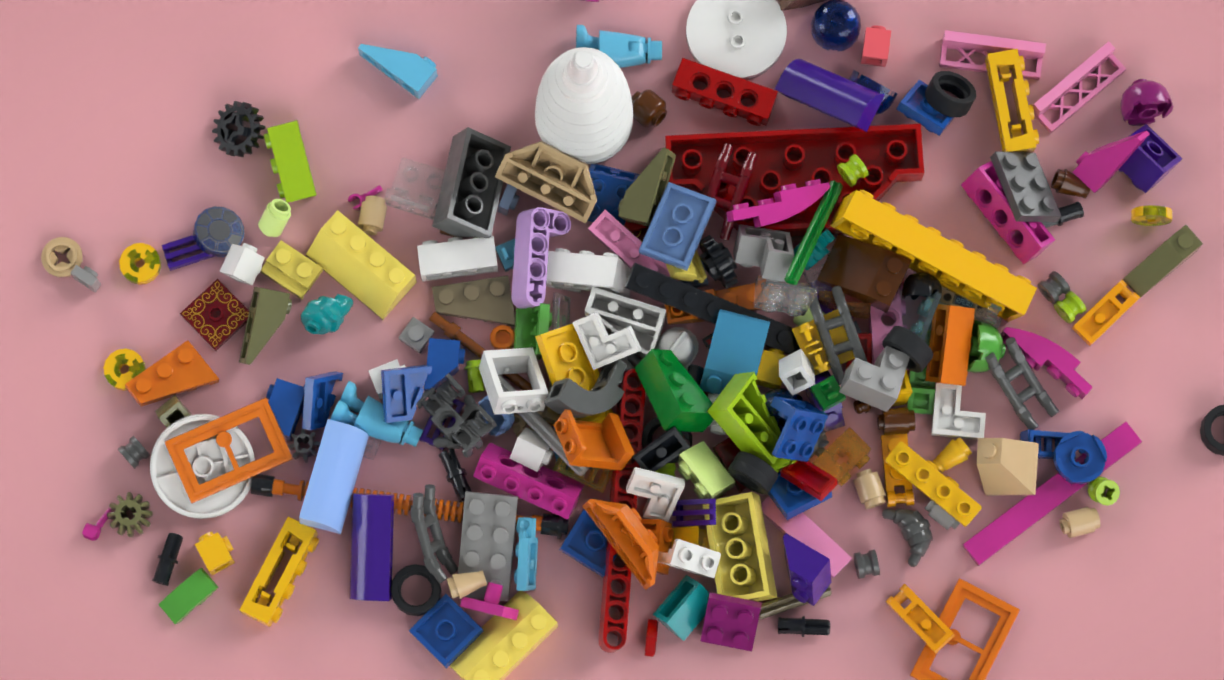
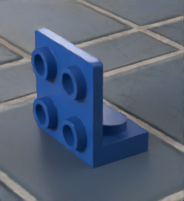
M591 164L589 172L597 202L588 221L594 222L606 210L624 226L626 221L618 216V206L620 200L624 198L625 191L640 174L600 164Z
M774 396L770 406L778 410V415L787 421L772 455L776 458L807 462L814 452L816 442L825 427V422L829 415L807 401Z

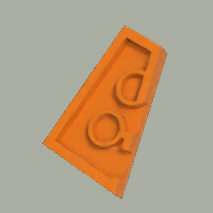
M187 340L127 382L125 388L142 407L171 398L172 395L190 392L196 390L197 387L218 383L219 378Z

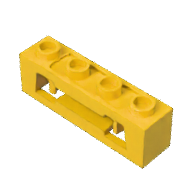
M1018 49L989 53L985 58V64L1002 152H1034L1036 144H1039V135L1037 129H1033L1031 121L1034 119V109L1032 104L1028 105L1027 95H1030L1029 83L1027 80H1023L1022 71L1025 70L1024 58L1022 55L1019 56ZM1013 77L1011 87L1018 124L1011 125L1009 133L1008 125L1011 120L1003 82L1010 81V78Z
M287 517L239 609L242 614L268 627H271L273 622H278L283 612V609L280 607L284 599H290L295 589L293 582L296 576L303 574L307 566L305 559L308 553H313L319 543L318 533L315 529ZM287 547L288 550L294 553L297 552V554H293L273 591L275 593L273 598L270 594L262 591V589H267L285 554L283 549Z

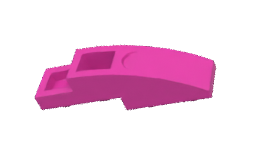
M817 179L805 182L806 187L797 188L796 183L780 186L781 191L774 193L775 203L773 198L759 200V206L749 207L748 203L733 205L734 210L726 212L728 222L753 218L754 228L785 220L816 202L830 188V183L821 184V180Z
M1006 327L1002 331L1001 336L1007 349L1006 340L1011 337L1015 338L1030 368L1038 371L1045 365L1047 372L1054 379H1060L1066 384L1065 388L1072 396H1078L1083 399L1093 388L1075 371L1081 362L1056 343L1021 329Z

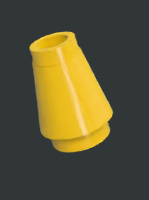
M958 437L956 440L952 439L933 460V463L943 473L945 470L968 460V456L972 452L961 437Z

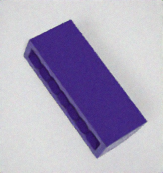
M796 59L785 68L774 89L790 99L865 132L868 131L885 96L803 59Z
M352 494L350 599L365 601H390L392 599L394 494Z

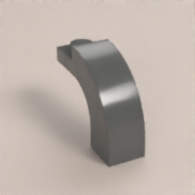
M619 359L603 366L594 387L590 391L583 389L570 378L556 381L544 404L560 415L565 409H569L574 418H584L605 412L615 406L625 392L618 385L623 380V373L627 364Z

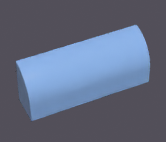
M327 419L299 515L300 524L341 534L369 438L366 432L352 425Z

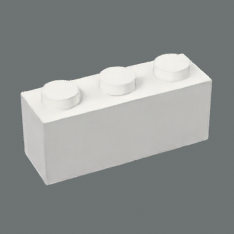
M494 236L490 238L473 237V239L465 240L462 237L449 238L448 242L438 243L436 240H429L417 246L422 282L498 272Z

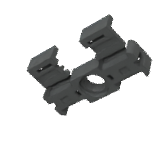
M448 373L446 375L448 380L439 386L436 391L434 388L425 391L417 402V406L419 409L423 406L432 416L433 424L449 441L454 439L464 449L462 450L464 457H470L473 454L472 449L475 447L479 449L483 445L481 438L497 425L494 419L480 405L477 407L476 418L471 419V421L468 420L466 424L465 420L451 407L453 400L458 396L460 398L463 397L466 393L463 387ZM451 385H453V386L459 391V393H457V392L451 387ZM480 416H483L489 423L487 424ZM454 417L456 419L454 426L450 428L443 427L442 424L446 418Z

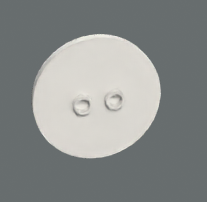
M697 0L690 10L686 25L687 44L697 63L745 80L765 73L777 62L783 52L787 36L786 19L776 0Z
M195 414L183 417L168 426L161 433L153 447L150 458V474L153 486L162 501L181 515L198 519L223 515L239 505L251 488L253 477L195 503H191L164 441L215 420L219 416ZM237 426L227 430L226 432L230 433L232 437L230 448L238 466L241 467L255 461L252 446L245 434ZM217 435L184 449L199 485L234 470L225 447H220L216 442Z

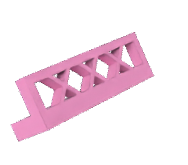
M945 30L942 39L939 67L987 73L986 64H974L970 59L971 55L978 52L986 57L989 53L1018 49L1019 56L1022 55L1024 60H1036L1035 72L1024 70L1022 71L1023 78L1039 80L1046 43ZM947 49L958 50L963 57L956 62L947 61Z
M1109 41L1033 104L1034 116L1050 134L1125 72L1126 68L1113 55L1116 48ZM1107 60L1117 69L1112 75L1101 74V65ZM1085 78L1097 79L1096 88L1093 91L1082 90V81ZM1100 79H1106L1100 84ZM1067 93L1078 94V103L1075 106L1063 105L1064 96ZM1060 100V105H1054ZM1048 109L1059 110V119L1053 124L1043 115Z
M604 210L588 228L593 236L612 253L617 254L630 269H632L634 263H637L670 277L664 262L639 253L642 242L608 211Z

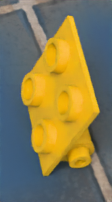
M838 309L823 316L826 321L840 316ZM814 319L793 328L792 331L797 343L813 365L815 375L831 369ZM844 325L829 330L834 345L849 340ZM851 350L839 354L838 358L840 364L854 359L855 356Z

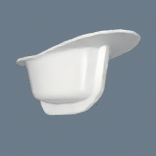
M673 327L666 330L659 337L656 349L671 350L687 370L698 353L699 343L696 336L690 330L683 327Z

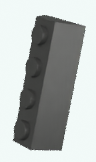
M469 127L453 136L432 227L453 236L491 237L503 181L496 178L495 175L505 154L510 152L511 146Z

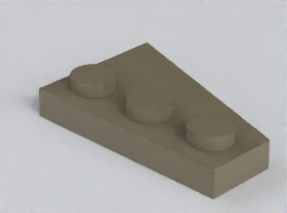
M508 275L432 287L435 311L439 315L464 319L471 318L515 327Z

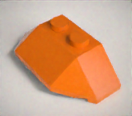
M596 499L588 500L582 507L645 590L655 584L659 546L656 543L658 539L650 529H645L640 522L642 520L640 514L636 509H630L627 504Z

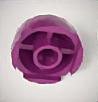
M1146 79L1134 81L1123 93L1120 103L1124 122L1128 120V124L1132 126L1154 123V117L1162 114V118H1165L1173 110V103L1166 88L1161 83Z

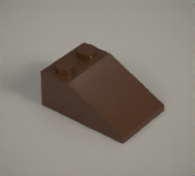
M838 234L817 281L832 288L841 286L843 293L887 313L912 260L888 249Z

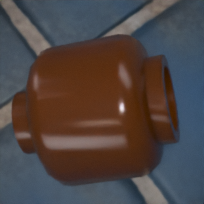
M645 90L641 93L637 91L631 97L633 118L644 127L652 125L656 127L666 117V102L652 90Z

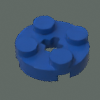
M1083 431L1067 434L1059 441L1053 451L1056 470L1071 484H1085L1095 480L1103 472L1105 462L1107 461V452L1102 441L1098 437ZM1075 451H1079L1080 454H1086L1085 464H1080V462L1074 460L1076 456Z

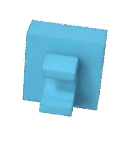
M515 238L495 247L505 272L513 269Z

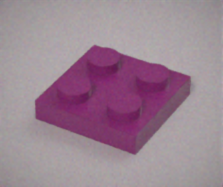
M710 592L700 642L752 652L762 602Z

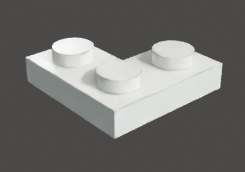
M598 311L572 322L593 370L641 350L632 326L608 335Z
M935 384L932 436L961 437L973 440L984 438L986 413L960 411L962 385Z
M634 467L626 485V493L648 498L643 508L644 518L662 519L668 522L685 487V480Z

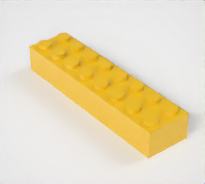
M855 190L842 199L830 224L831 227L853 239L888 249L912 260L909 269L916 273L922 272L936 277L942 287L989 310L990 313L1007 322L1025 315L1037 290V287L1031 285L1029 279L1020 275L1014 276L1008 272L1009 269L1001 264L990 263L986 260L985 255L976 251H968L963 248L964 245L955 239L948 240L944 238L939 230L933 227L926 228L918 223L919 220L908 214L902 215L898 213L893 205L874 200V196L865 190Z

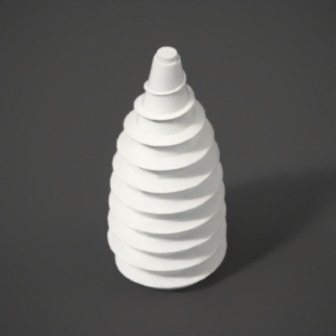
M574 48L561 54L549 65L539 85L535 107V124L541 140L586 164L604 162L618 153L626 144L633 126V105L630 89L620 67L607 54L593 48Z

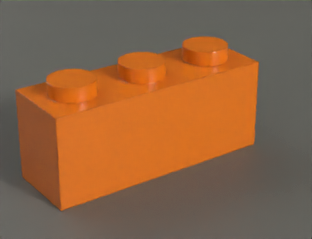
M934 304L929 345L933 352V358L927 364L925 381L966 386L975 308Z

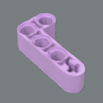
M537 207L522 211L517 216L511 295L512 302L517 308L536 307L544 302L549 238L569 232L571 220L566 213Z

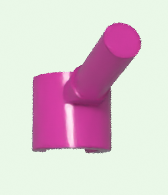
M379 185L361 196L359 194H352L348 197V202L360 199V203L353 207L354 210L360 211L366 196H374L383 191V189Z
M108 508L96 525L87 523L82 532L83 537L92 541L97 540L100 536L101 528L108 520L107 514L113 511Z

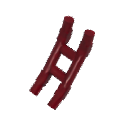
M730 144L723 145L706 196L716 199V207L728 210L727 212L734 210L733 205L741 204L758 157L755 152H748L740 176L726 173L725 170L733 151V146ZM721 182L736 186L731 201L717 196ZM727 214L720 233V238L723 240L730 239L735 221L728 222Z

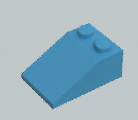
M722 309L719 310L700 384L702 391L720 394L734 374L755 372L757 376L770 326L769 321Z

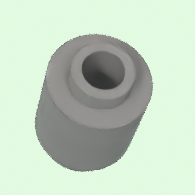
M932 500L925 507L929 512L928 515L947 530L950 527L956 529L960 524Z

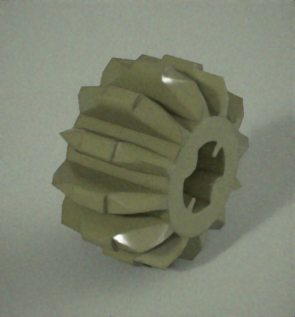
M131 492L127 493L126 500L121 495H118L117 500L120 503L118 505L110 503L109 505L115 512L107 514L109 519H114L110 523L111 528L118 527L117 533L121 536L127 530V535L133 537L134 529L140 535L144 532L140 526L142 524L146 527L151 525L145 519L153 516L152 511L146 510L149 508L150 503L148 501L142 502L143 497L140 494L134 500ZM128 510L136 512L133 513L135 517L131 520L127 517L126 514Z

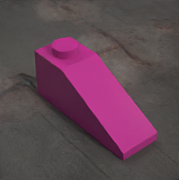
M1146 130L1098 147L1091 153L1085 151L1077 159L1076 163L1078 166L1073 173L1096 193L1112 178L1150 133Z

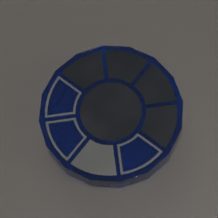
M214 206L205 209L198 215L194 223L193 237L197 246L204 253L225 257L232 244L241 246L244 239V225L234 211L225 207Z

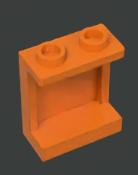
M565 409L553 425L569 465L622 470L634 455L618 414L609 413L602 423L577 421L574 419L571 410Z

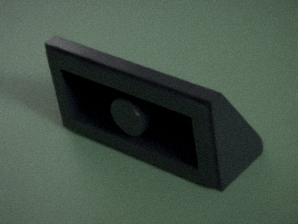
M674 426L632 457L641 469L656 472L683 451L690 448V442Z

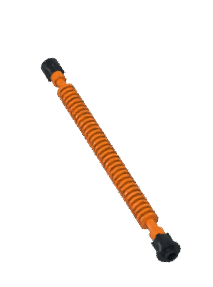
M258 474L252 478L251 494L273 497V495L283 496L285 493L297 495V500L302 501L303 496L305 498L309 481L306 482V486L304 480H300L299 485L285 483V480L275 479V476ZM354 487L353 493H358V488ZM360 488L359 493L365 494V489ZM367 489L366 494H371V490ZM374 490L373 494H378V490ZM393 493L394 514L397 509V514L402 515L404 510V515L408 516L413 503L411 495H407L405 500L404 494H400L398 499V493ZM438 499L435 500L438 520H442L444 515V521H448L449 516H451V522H455L456 517H458L457 522L462 523L464 502H460L459 507H457L458 501H454L453 506H451L450 500H447L446 505H444L443 499H440L439 504ZM543 513V516L532 515V518H536V531H541V534L557 536V539H561L562 534L567 535L569 519ZM517 515V516H516V525H517L518 517H528V516Z

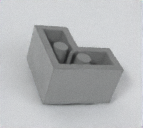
M740 224L733 249L735 263L743 267H760L762 278L769 282H785L784 278L794 259L790 232L760 227L754 228V226Z
M886 346L876 358L874 365L855 358L845 371L839 392L887 412L898 399L910 357L903 352Z

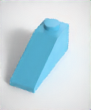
M360 44L358 47L359 55L418 99L422 97L438 77L437 69L435 68L436 64L428 57L421 58L414 53Z

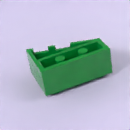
M651 349L635 367L664 431H668L675 426L679 431L704 432L714 421L713 417L707 412L713 403L671 350Z

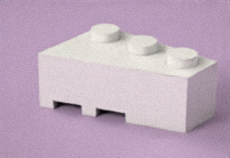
M556 248L555 251H548L546 285L550 288L581 293V290L591 291L592 287L629 298L630 290L624 287L631 269L614 253H603V256L585 250L579 251L578 254L570 253L567 249Z
M592 287L585 308V316L598 311L609 334L632 326L641 350L635 354L642 359L651 349H656L666 318V309Z

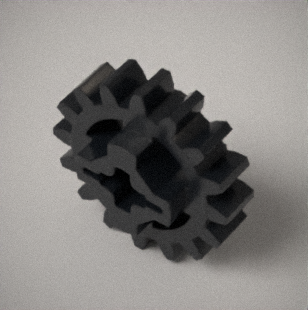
M234 101L233 105L226 104L225 112L218 111L221 116L220 119H214L213 121L218 125L217 128L212 130L213 133L218 135L214 142L219 143L218 149L225 151L227 155L244 157V153L251 155L252 147H260L257 140L264 139V136L260 134V130L265 129L264 125H260L264 117L257 114L259 109L252 107V104Z
M710 235L700 240L699 247L703 254L699 257L709 276L714 281H721L726 289L735 285L738 282L737 275L734 272L737 269V265L728 248L722 242L718 244Z

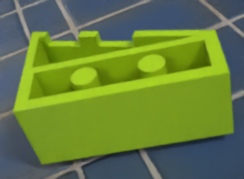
M298 120L268 127V133L263 135L267 149L272 148L275 157L270 159L273 173H279L281 183L277 184L280 199L285 198L286 202L289 203L316 196Z
M755 372L734 374L707 412L741 451L755 455L767 464L773 465L778 458L773 456L772 452L781 431L775 417L770 416L765 405L767 399L764 394L760 393L755 382L757 380Z

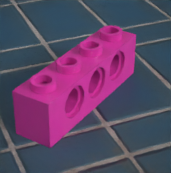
M992 161L977 168L961 184L967 195L974 201L984 217L989 220L999 236L1004 239L1023 265L1038 257L1055 241L1042 222H1019L1015 220Z
M493 443L488 444L480 456L473 475L474 478L514 496H518L567 520L569 519L578 503L584 484L544 466L536 472L509 459L512 452Z

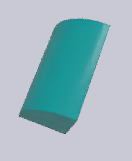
M686 575L652 615L668 630L684 641L705 617L710 593L701 583Z

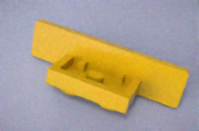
M899 442L886 458L885 462L964 527L968 526L981 510V505L962 491L954 479L949 476L945 477L938 471L939 468L933 462L924 460L904 442Z

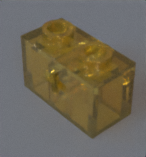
M849 427L812 464L837 478L838 485L842 487L852 477L850 472L856 466L861 469L871 459L868 456L871 448ZM846 455L848 457L847 464L845 462L839 464V456L844 457Z

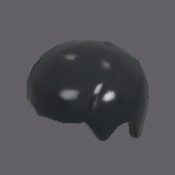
M922 272L912 274L904 281L902 299H905L906 296H911L912 300H916L919 296L936 299L941 296L942 286L940 281L930 274Z

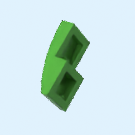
M927 366L919 373L910 371L909 381L912 394L907 401L908 410H914L915 413L933 415L935 382L925 381Z
M200 568L158 605L174 624H178L219 587L205 570Z

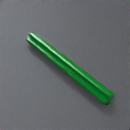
M835 180L830 181V188L825 192L784 278L786 283L792 286L797 285L843 188L841 183Z

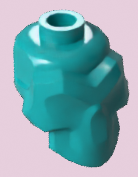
M337 294L335 298L320 296L318 300L315 299L308 302L301 314V322L311 334L323 335L328 332L333 333L344 322V317L353 306V300L341 294Z

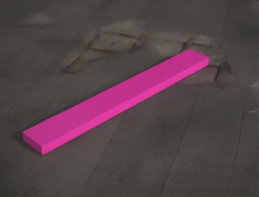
M1124 422L1101 440L1107 452V461L1105 462L1103 472L1142 443V440L1127 422ZM1083 453L1075 461L1085 464L1086 454ZM1057 473L1036 489V495L1026 496L962 546L979 566L1088 483L1071 484Z

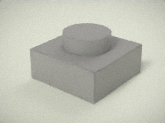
M76 265L71 271V275L76 281L96 293L101 286V283L96 278L98 274L89 267L85 266L82 269Z
M413 317L398 338L420 354L429 342V338H432L435 332Z

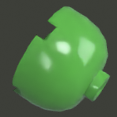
M974 320L968 372L982 373L988 371L989 365L985 357L992 352L995 354L998 362L1000 358L1004 357L1006 346L1003 343L999 330L993 325Z

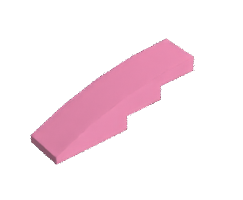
M770 496L761 503L763 515L783 535L785 533L789 534L830 559L832 578L852 560L837 543L803 512L787 520Z

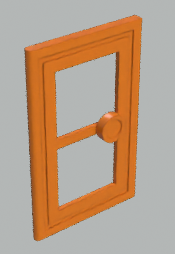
M266 397L164 441L191 503H195L293 459ZM259 417L274 452L239 467L230 448L232 437L226 431ZM217 435L216 442L220 447H225L234 470L199 485L184 449Z
M959 578L939 619L955 635L947 644L956 645L960 643L981 654L969 680H985L1020 609ZM965 598L1000 616L984 649L961 638L957 630L950 629ZM925 644L909 676L916 680H948L929 670L937 653L935 654Z

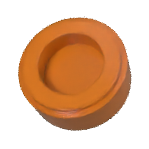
M507 325L495 327L490 334L492 347L495 350L512 349L514 347V330Z

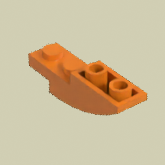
M767 281L717 291L714 289L705 290L707 293L751 311L772 307ZM665 304L669 325L705 322V320Z

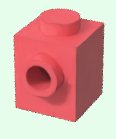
M878 25L871 26V28L866 27L860 64L886 67L891 30H886L885 27Z

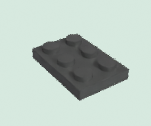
M995 152L990 157L1016 221L1057 222L1062 217L1036 153Z

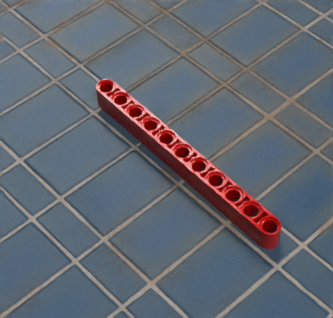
M630 369L624 374L623 380L619 384V388L625 392L617 403L616 414H618L623 428L633 430L634 438L629 439L634 454L641 450L646 391L636 370ZM628 377L637 380V388H632L628 385ZM630 402L634 404L636 413H629L625 409V403ZM631 457L632 464H626L622 470H612L609 502L627 504L630 509H637L638 495L626 493V490L622 489L619 485V479L624 478L629 481L634 467L640 468L633 457ZM607 540L606 571L603 577L598 640L599 646L603 651L614 653L625 645L627 639L632 572L625 562L622 568L614 565L613 556L618 553ZM612 581H617L621 584V594L612 591ZM610 607H615L619 610V620H614L610 617ZM608 633L617 636V646L608 644L606 638Z

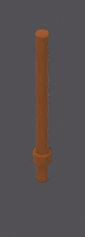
M436 312L431 315L429 320L445 331L444 335L451 340H459L464 347L480 359L482 358L483 351H486V349L460 331L461 327L454 322H448ZM502 374L520 389L533 390L531 383L519 374Z

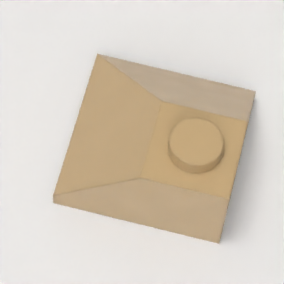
M978 438L976 464L985 495H1036L1039 444L1007 438Z

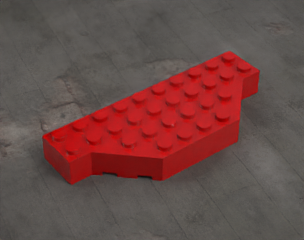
M921 124L869 126L867 132L856 127L665 136V148L676 154L669 182L703 195L707 193L724 144L733 146V151L725 170L726 173L740 176L748 152H755L758 155L741 204L748 203L749 207L759 206V200L773 198L775 203L774 193L781 191L780 186L796 183L797 188L806 187L805 182L817 179L821 180V184L830 183L833 180L841 183L843 188L822 231L823 233L828 229L832 235L844 234L831 227L830 224L842 199L855 190H865L874 196V200L879 201L896 182L922 181L924 175ZM856 154L865 164L869 175L865 178H859L856 184L850 187L841 177L837 165L848 162L850 156ZM721 182L717 196L731 201L736 186ZM823 196L800 213L760 228L790 232L791 237L805 236ZM714 207V211L725 219L728 210ZM753 218L735 221L734 228L738 231L740 224L754 226Z

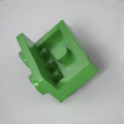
M540 303L539 306L533 308L516 309L514 349L533 347L537 361L542 358L535 336L549 332L553 320L550 304Z

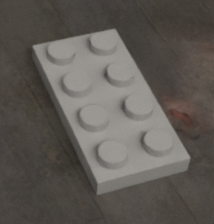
M466 491L458 574L483 570L487 584L491 582L503 586L500 601H509L518 496ZM487 586L481 587L465 597L484 599Z

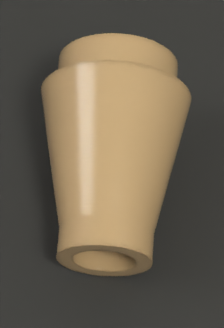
M483 570L452 574V577L447 578L452 599L457 597L461 599L479 588L487 586Z

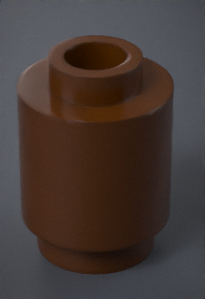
M908 408L889 409L887 412L882 410V414L877 415L878 430H883L884 435L909 434V431H915L914 410H908Z

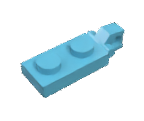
M518 517L516 531L519 533V542L515 549L518 567L514 573V582L517 584L516 590L530 591L536 589L538 554L536 518Z

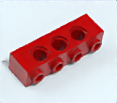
M685 58L681 60L671 92L681 100L689 101L691 99L699 102V105L704 108L713 109L714 107L720 109L729 117L736 118L739 116L745 118L748 123L755 126H761V124L767 126L778 95L776 90ZM703 82L707 87L703 90H697L693 84ZM720 90H726L730 93V96L728 98H720L717 93ZM749 98L754 102V105L746 107L742 105L741 101Z

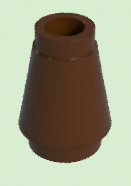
M1058 169L1051 183V188L1055 189L1056 193L1086 199L1090 192V188L1067 169L1064 171Z

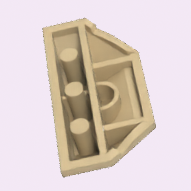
M543 141L506 153L495 175L496 178L584 223H587L597 202L588 165Z

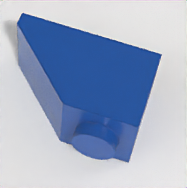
M429 338L427 365L432 366V372L426 378L425 391L431 388L436 390L448 380L446 377L448 373L453 377L459 372V365L465 362V349L461 348L459 340Z
M277 378L275 385H270L266 398L269 399L268 403L285 438L292 441L291 435L295 433L304 406V387Z

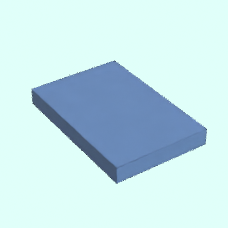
M668 182L639 248V253L688 271L717 203L716 199Z

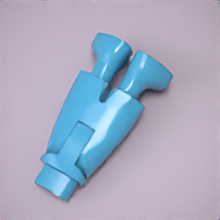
M577 25L576 48L598 49L613 59L620 68L637 66L644 63L650 64L651 60H662V41H651V37H648L646 41V37L599 30V37H593L588 34L584 25Z
M348 381L330 419L357 427L366 432L370 437L391 443H399L403 446L407 443L416 447L423 432L422 429L413 426L414 422H410V420L391 423L384 422L383 404L369 395L365 402L361 401L357 397L356 384Z

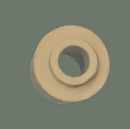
M366 196L365 201L362 202L358 227L367 235H377V232L383 231L387 206L385 205L386 200L381 197Z
M871 469L858 472L856 474L857 478L853 482L861 504H864L866 509H871L886 503L884 499L886 494L878 472H872Z
M1089 507L1065 512L1062 515V519L1059 520L1062 533L1067 534L1069 538L1093 533L1095 529L1101 526L1097 510L1095 508L1090 509Z

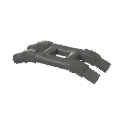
M835 286L831 291L840 316L825 321L817 296L815 294L807 297V301L832 373L838 384L841 385L844 372L838 355L852 350L855 358L866 362L867 359L841 286ZM844 325L849 340L834 345L829 330Z
M1011 337L1006 340V345L1011 358L1017 364L1005 373L993 352L985 357L991 374L999 383L1017 416L1029 430H1035L1039 425L1023 404L1025 401L1035 395L1038 402L1051 417L1057 414L1059 410L1030 368L1016 339ZM1023 374L1029 387L1017 394L1010 382Z
M427 484L425 485L424 494H413L410 515L424 555V564L430 574L432 573L440 584L448 577L440 568L441 565L438 563L437 558L451 575L458 570V566L453 561V557L444 542L436 514L435 486ZM428 527H430V531L432 534V542H430L429 535L427 532Z

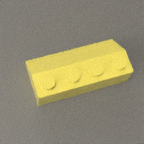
M338 210L320 229L306 253L308 258L321 266L327 274L382 320L386 318L417 283L414 273Z
M748 492L716 499V525H706L710 550L721 553L715 574L717 594L757 602L778 598L760 495ZM702 504L703 509H709V504ZM704 515L705 520H710L709 515Z
M519 591L504 605L505 607L519 610L517 620L494 615L481 627L484 632L450 667L462 680H504L558 627V622L525 591Z

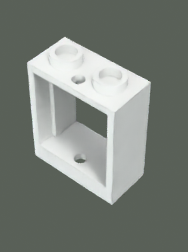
M533 347L483 351L479 370L494 415L544 411V402L549 393ZM527 373L533 390L503 392L498 375Z

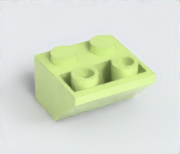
M704 441L679 454L678 471L686 481L689 479L695 486L693 490L699 499H718L735 486L736 481Z

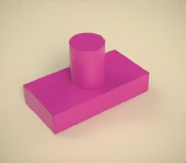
M491 582L487 584L483 601L463 597L460 607L517 620L519 613L517 609L499 605L503 586Z

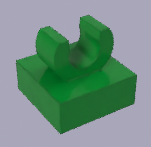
M833 375L810 387L812 395L823 412L846 400V396L839 392L840 386Z

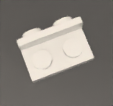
M675 539L673 547L669 549L668 553L659 551L658 562L699 576L715 578L721 553L681 539Z

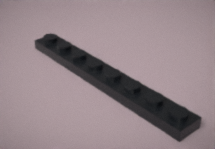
M637 263L633 264L624 288L716 325L720 309L769 321L770 326L765 341L766 346L781 350L788 355L800 349L792 327Z

